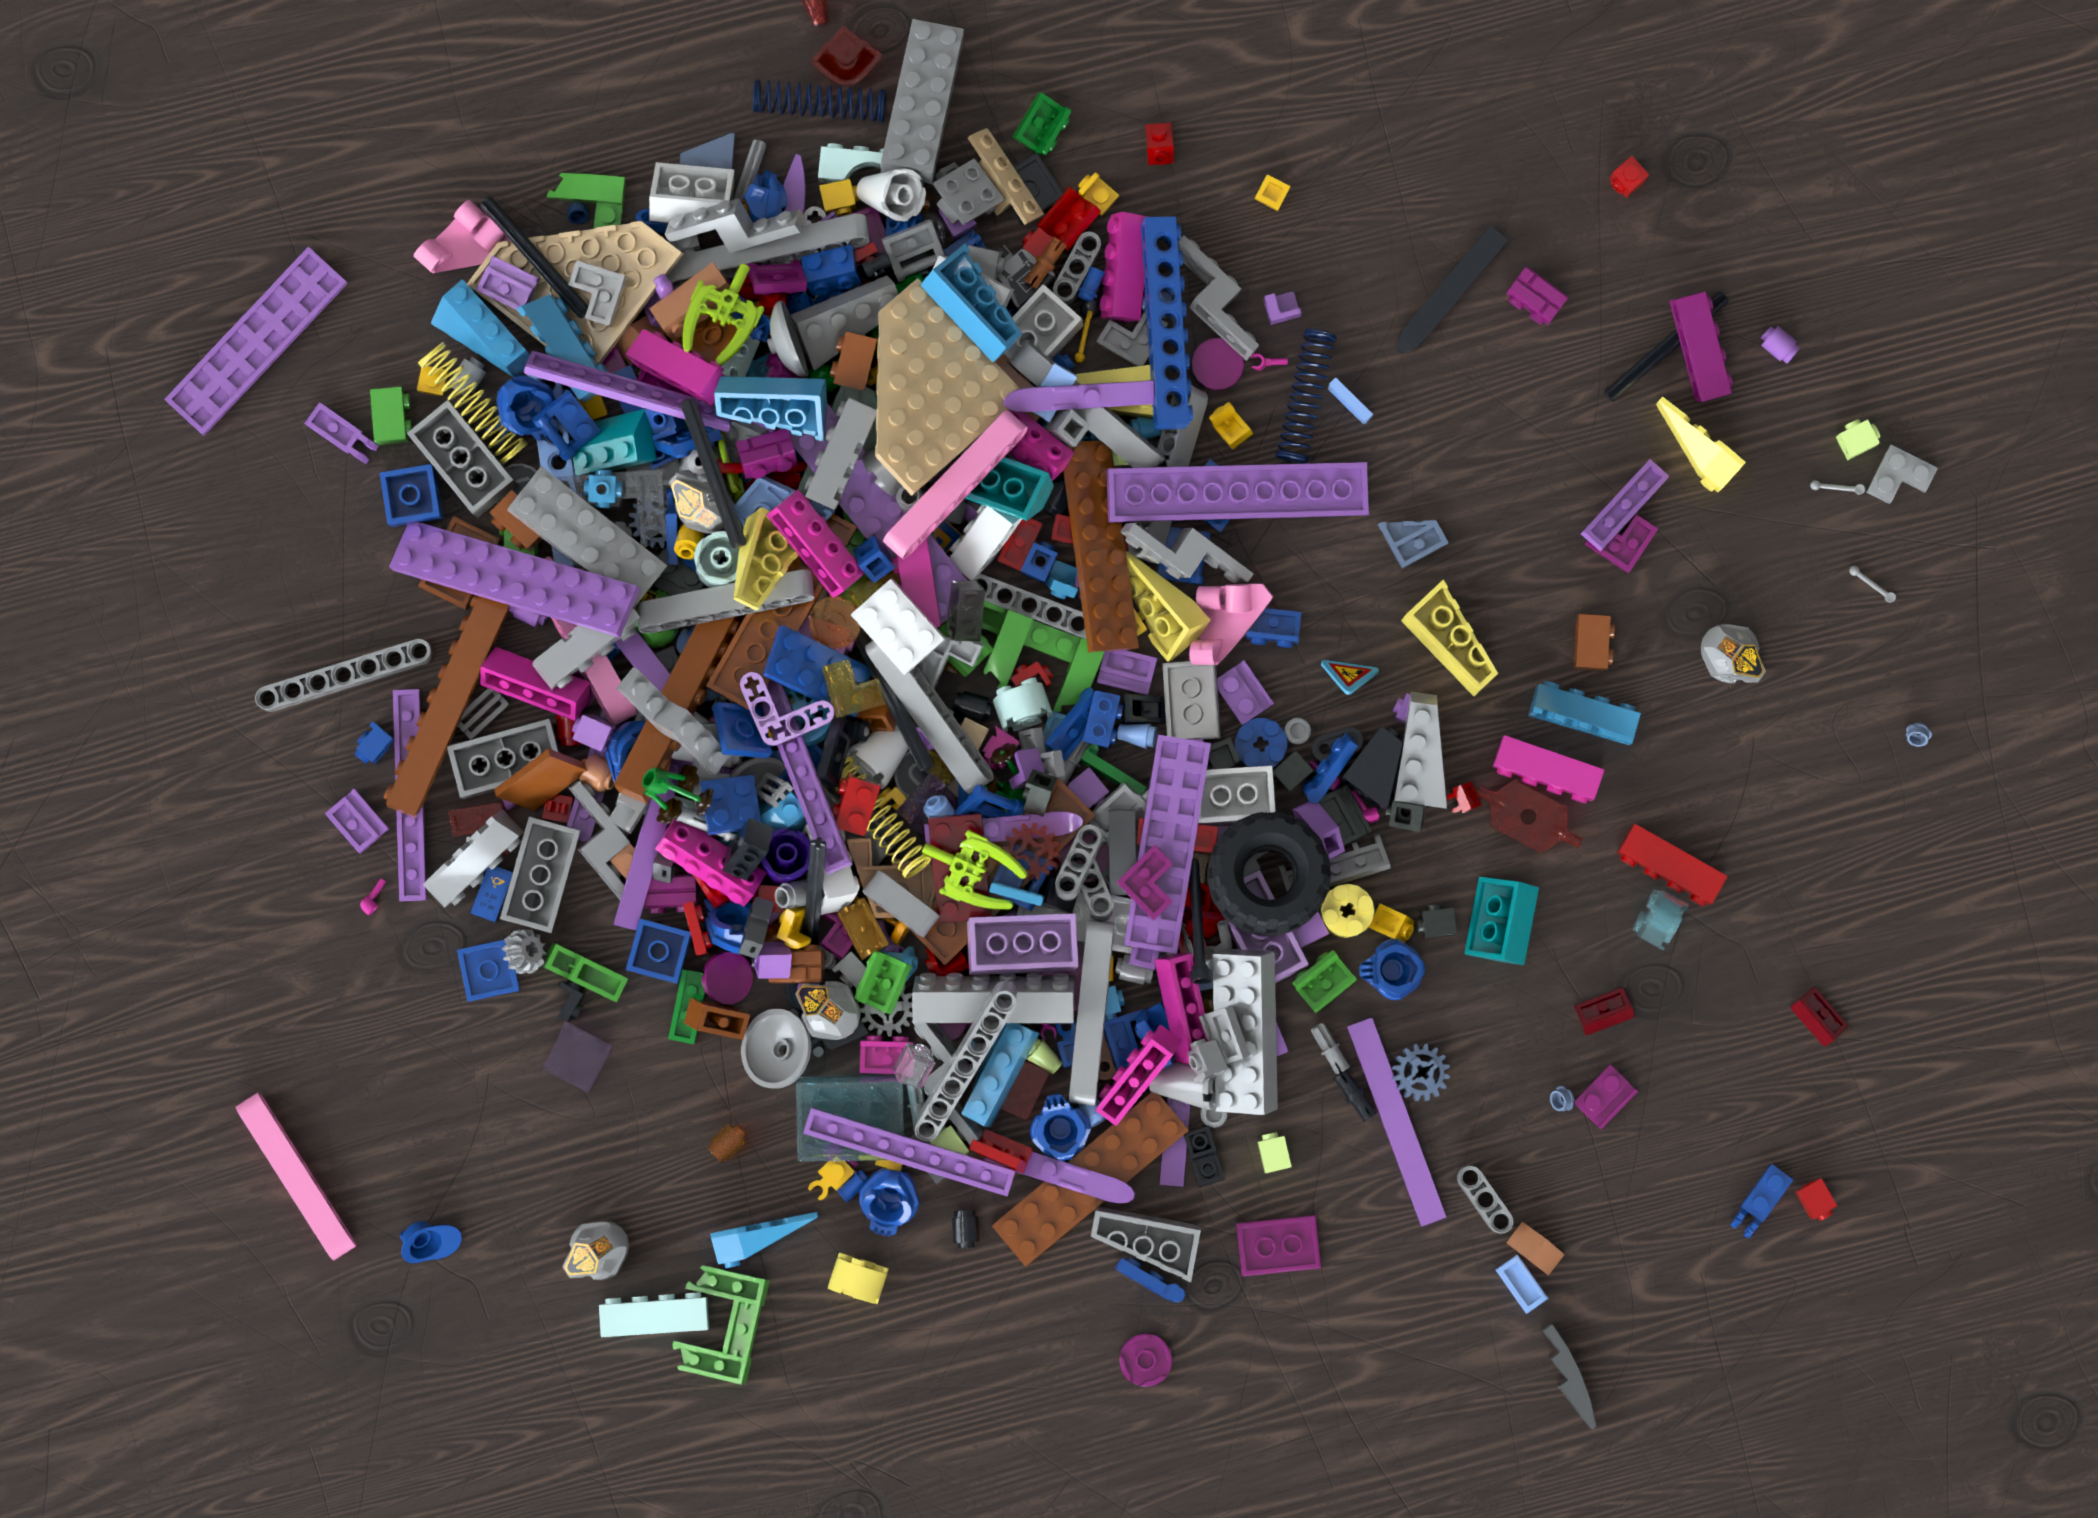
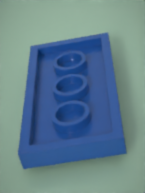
M784 625L778 627L763 672V676L815 701L823 700L829 702L833 708H840L851 718L857 716L871 674L866 665Z

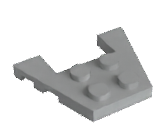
M945 636L946 639L917 666L935 689L949 655L973 667L985 643Z

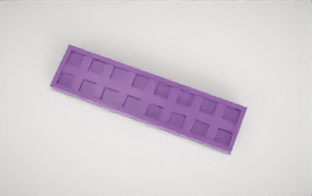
M307 247L164 400L205 436L348 283L311 248Z
M1158 735L1138 860L1155 845L1173 863L1154 882L1173 902L1153 921L1131 898L1124 940L1125 946L1177 954L1211 743Z

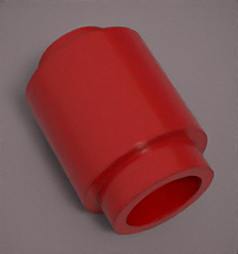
M557 714V740H560V747L581 746L580 742L573 740L575 733L572 732L575 721Z

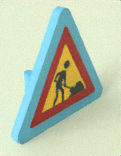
M1322 660L1321 666L1340 689L1348 695L1352 694L1379 672L1377 667Z

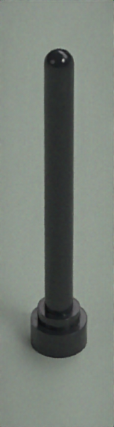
M1192 858L1189 879L1195 965L1192 966L1193 970L1190 971V980L1192 984H1207L1212 982V972L1205 962L1199 861L1196 858Z

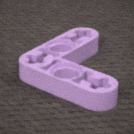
M755 672L746 673L741 678V691L760 736L767 745L776 746L827 725L834 717L833 706L823 700L779 717L763 678ZM750 677L754 681L758 680L760 682L756 686L758 693L761 694L764 691L766 695L765 697L756 698L753 702L749 700V697H754L752 690L744 687L748 683L747 679ZM762 701L770 706L769 714L764 717L758 716L755 713L756 704ZM821 705L823 709L828 708L830 710L827 713L826 720H822L821 717L813 719L815 723L813 726H810L809 718L804 713L810 710V715L818 712L817 707ZM794 716H801L805 720V727L800 731H795L790 727V720ZM785 720L786 729L791 735L786 737L784 731L777 735L778 740L773 741L772 738H766L765 734L769 732V727L773 726L774 730L782 728L779 722Z

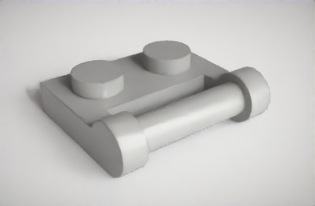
M930 219L881 239L898 283L906 280L905 277L934 266L938 256L944 255ZM933 249L934 254L904 267H901L899 263Z

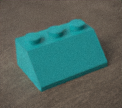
M645 409L595 421L594 423L601 432L578 449L573 456L576 476L596 474V470H612L613 472L657 461L652 428Z
M1004 457L965 499L1028 521L1044 508L1054 485L1049 473Z
M1479 877L1464 954L1524 965L1539 887L1516 881Z

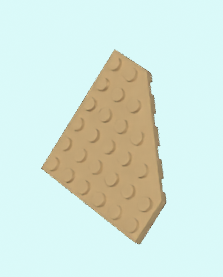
M642 221L528 238L568 284L576 260L627 276L612 327L587 320L585 317L581 319L569 306V311L566 312L571 321L575 319L583 331L580 335L584 342L588 341L595 349L596 355L594 358L598 364L604 361L656 292L655 288L657 286L654 283V278L660 274L668 276L684 254ZM511 241L498 242L467 285L546 347L548 346L547 343L542 342L537 336L535 337L530 327L533 323L529 317L525 315L522 317L518 310L476 290L486 267L491 262V257L494 256L540 279L530 302L549 294L560 298L556 291ZM572 287L589 306L592 293Z
M918 278L879 311V337L877 340L878 373L876 395L878 396L875 457L911 496L977 440L1004 411H1010L1003 405V399L1008 393L1020 389L996 362H992L920 286L922 282Z

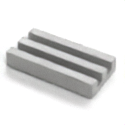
M488 688L466 708L458 727L470 740H473L510 704L499 692ZM491 694L494 695V697L482 709H480L469 721H467L465 724L462 723V721L468 715H470L482 702H484ZM498 701L502 703L472 732L468 730Z
M766 772L755 785L757 798L775 808L779 806V803L776 801L778 798L784 800L787 797L784 791L791 792L794 789L788 782L769 772ZM769 780L770 782L778 785L779 788L775 789L770 785L766 784V782ZM762 788L763 790L771 793L772 795L769 796L760 791V789Z

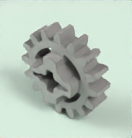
M905 985L900 994L903 1001L896 1003L892 1015H889V1021L885 1012L862 1003L864 1008L860 1009V1013H865L866 1017L861 1021L862 1023L870 1022L869 1031L876 1027L878 1028L877 1035L881 1036L883 1030H885L888 1036L891 1037L892 1030L896 1029L901 1034L902 1029L900 1026H910L907 1018L913 1017V1013L910 1012L912 1003H909L908 999L912 997V993L904 994ZM904 1011L901 1020L894 1024V1016L898 1012ZM878 1014L881 1016L884 1026L876 1023L871 1015Z

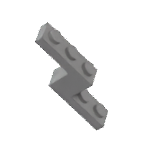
M738 198L732 201L725 200L715 206L702 207L694 212L685 215L678 214L669 220L665 236L670 243L716 229L729 253H733L800 233L804 216L801 210L798 209L791 212L785 211L778 216L768 219L761 218L753 223Z
M1183 236L1178 241V250H1182L1183 263L1208 285L1195 297L1189 308L1247 361L1254 354L1259 344L1251 333L1244 331L1237 325L1233 316L1223 311L1237 297L1241 288L1233 277L1226 275L1219 268L1214 259L1208 258L1200 251L1196 242Z
M1126 523L1120 531L1126 536L1125 541L1135 548L1141 547L1147 552L1146 557L1157 564L1161 562L1167 567V573L1176 579H1180V577L1190 578L1203 558L1211 567H1219L1225 572L1224 576L1235 584L1238 582H1249L1253 576L1251 571L1194 528H1184L1170 549L1135 523Z
M633 667L618 685L617 689L660 733L679 742L709 773L716 775L731 756L722 754L720 743L688 710L669 701L638 669Z
M576 781L568 789L601 827L596 834L578 848V851L617 898L621 900L625 886L619 879L622 875L612 863L608 866L606 862L630 843L626 838L629 833L609 821V817L612 814L603 802L601 804L596 802L593 798L595 792L587 783L581 784L580 781Z
M913 1023L916 1033L930 1044L933 1055L944 1062L942 1066L921 1082L924 1085L925 1093L929 1096L957 1048L937 1023ZM965 1058L960 1060L962 1064H969ZM956 1080L947 1081L951 1086L959 1085V1082ZM959 1100L947 1120H951L957 1127L956 1131L960 1138L968 1141L971 1145L972 1140H978L984 1131L977 1122L961 1114L964 1105ZM937 1101L940 1107L946 1106L944 1102Z

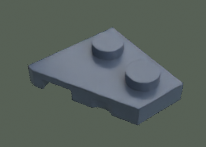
M735 133L727 134L681 153L680 165L733 169Z
M1436 520L1381 522L1378 524L1401 569L1449 544Z

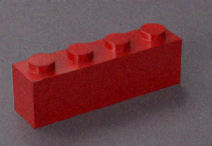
M1637 824L1631 826L1617 851L1622 856L1620 860L1632 867L1635 864L1645 869L1644 874L1655 880H1658L1659 877L1668 882L1666 886L1675 892L1681 893L1682 890L1691 895L1689 899L1700 906H1704L1705 903L1708 905L1713 904L1728 877Z

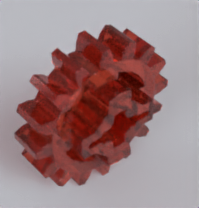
M1034 822L1031 829H1028L1025 823L1022 824V831L1020 832L1013 828L1015 836L1013 838L1010 836L1005 837L1010 842L1009 846H1002V849L1008 851L1016 860L1023 859L1029 862L1031 870L1025 869L1027 871L1026 880H1030L1031 874H1034L1036 879L1039 880L1040 872L1042 871L1049 875V865L1057 866L1052 861L1053 857H1060L1059 853L1054 852V848L1059 846V842L1052 843L1051 841L1055 834L1050 833L1046 835V826L1037 830V824ZM1032 834L1040 835L1046 842L1041 844L1035 842ZM1022 836L1023 844L1019 850L1013 851L1016 841ZM1029 844L1034 848L1043 847L1042 850H1038L1035 853L1034 859H1031L1029 855L1019 856V854L1028 850L1027 845ZM1049 852L1047 861L1040 867L1039 860L1042 854Z

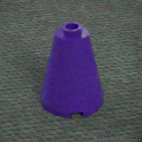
M781 828L772 832L768 853L761 863L774 885L780 886L783 883L798 880L807 872L810 840L802 832L788 830L789 828Z

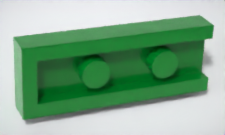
M1090 744L1081 757V763L1118 786L1125 782L1134 792L1140 795L1144 794L1147 789L1146 786L1096 756L1099 750L1098 745Z
M682 969L668 1037L670 1040L695 1044L698 1031L684 1024V1019L690 998L704 1000L705 998L702 984L703 971Z

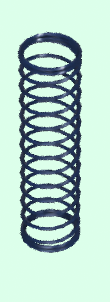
M756 79L754 82L752 104L754 113H758V111L762 113L764 111L768 96V109L771 114L775 111L778 98L779 113L781 115L785 112L788 100L790 114L793 115L795 113L798 101L799 112L803 116L806 112L809 98V112L812 117L816 113L819 100V111L822 118L826 114L829 101L831 118L833 119L836 116L839 103L840 116L844 119L850 100L852 120L857 116L860 101V114L863 121L867 117L869 103L871 120L874 122L878 115V122L884 121L885 89L879 90L874 117L872 88L869 89L865 115L863 117L862 88L860 87L853 117L851 86L848 89L844 115L842 112L841 86L838 87L834 114L832 113L831 85L828 86L825 108L822 114L821 84H819L812 114L810 83L807 87L802 113L800 82L797 85L793 111L791 110L790 82L787 83L783 110H781L780 81L777 82L772 110L770 103V81H767L762 110L760 105L761 81Z
M1309 328L1304 330L1303 337L1310 343L1301 344V348L1307 353L1298 355L1304 363L1296 365L1298 370L1302 372L1294 374V378L1300 382L1291 385L1297 392L1289 394V397L1295 402L1287 404V407L1293 412L1284 415L1291 422L1282 424V427L1289 432L1280 434V437L1286 442L1277 445L1282 451H1276L1275 454L1279 459L1299 464H1307L1309 456L1288 451L1280 445H1295L1308 449L1312 447L1293 442L1282 435H1297L1310 439L1314 437L1290 430L1285 425H1300L1312 429L1316 427L1297 422L1287 417V415H1302L1317 419L1318 416L1299 412L1291 408L1290 405H1304L1316 409L1321 407L1301 402L1293 398L1292 395H1306L1318 399L1323 397L1295 388L1294 385H1308L1320 389H1325V386L1308 383L1296 376L1310 375L1322 379L1328 378L1325 375L1305 371L1299 365H1312L1324 369L1330 368L1327 365L1305 360L1301 356L1314 355L1332 359L1329 355L1312 352L1303 346L1316 345L1334 349V346L1314 342L1306 338V336L1325 342H1335L1337 336L1332 333Z

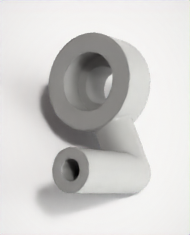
M1221 920L1217 923L1221 943L1216 947H1205V962L1211 970H1213L1212 954L1224 949H1232L1233 946L1226 920Z

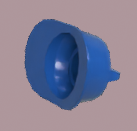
M417 1221L400 1233V1238L403 1242L401 1249L402 1258L408 1263H419L447 1257L460 1246L462 1240L461 1232L451 1225L433 1226L429 1222Z

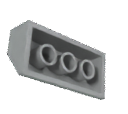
M533 817L528 818L501 913V920L552 933L580 830Z

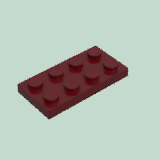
M982 812L928 817L930 845L954 856L957 852H961L962 847L959 846L963 840L967 839L965 835L967 830H972V832L984 837ZM975 850L971 856L974 862L980 858V852ZM932 857L937 914L940 916L938 923L968 921L969 918L992 917L991 909L974 906L940 894V888L945 887L944 879L946 875L950 876L951 874L949 870L951 865ZM986 869L985 873H981L983 876L982 880L974 883L973 891L990 897ZM962 877L959 884L965 887L969 882V877Z

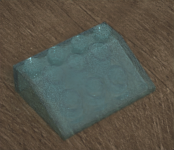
M904 1075L799 1077L796 1081L798 1162L887 1160L806 1135L803 1132L811 1107L904 1135Z

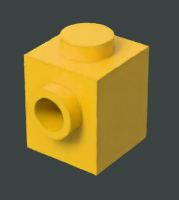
M850 179L819 186L826 216L833 211L837 214V217L852 214V210L857 209L855 202L860 201L857 195V185L851 186Z

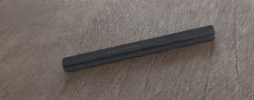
M487 197L480 204L481 208L579 318H584L588 305L571 286H568L567 281L491 197Z
M1721 291L1711 298L1713 303L1711 315L1716 314L1729 301L1727 296ZM1677 329L1605 390L1604 393L1610 401L1613 402L1680 345Z
M694 398L685 399L681 402L680 406L730 545L733 549L740 548L746 544V539L696 400Z
M861 632L855 636V643L921 772L928 771L934 766V763L907 709L867 655L865 646L872 640L866 632Z
M817 837V839L810 842L803 934L811 938L809 945H818L826 856V842L822 841L821 837Z

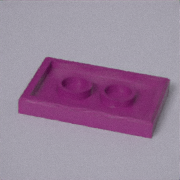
M1316 1215L1236 1223L1242 1277L1321 1268Z

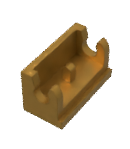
M865 898L858 900L849 907L843 908L837 913L861 960L872 956L873 951L880 952L889 945Z

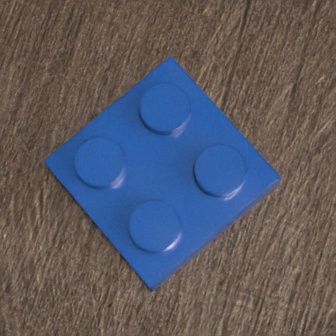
M705 426L711 445L714 446L715 441L722 439L720 430ZM688 427L675 434L653 440L656 450L676 458L686 457L691 454V450L696 449Z
M717 702L712 707L722 754L768 758L773 754L771 746L762 740L748 709L739 704ZM757 706L755 713L758 716L764 717L762 706Z
M754 775L700 782L701 793H704L707 788L714 790L712 803L705 813L708 835L740 831L749 818L761 823Z
M504 940L457 950L467 1002L520 991L515 969H508L509 961L503 960L506 956V952L501 949L506 945Z

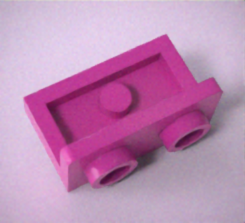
M866 1036V1041H860V1073L913 1075L914 1042H909V1037H893V1042L882 1041V1036Z

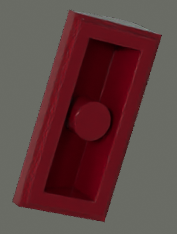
M1815 986L1790 1007L1824 1047L1833 1042L1849 1027Z
M1624 987L1574 1005L1586 1036L1634 1018V1010Z

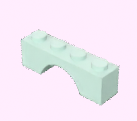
M834 143L828 144L827 147L821 146L818 180L820 183H833L847 180L854 172L865 167L881 169L884 149H880L879 152L869 151L868 147L854 146L853 150L843 149V145Z

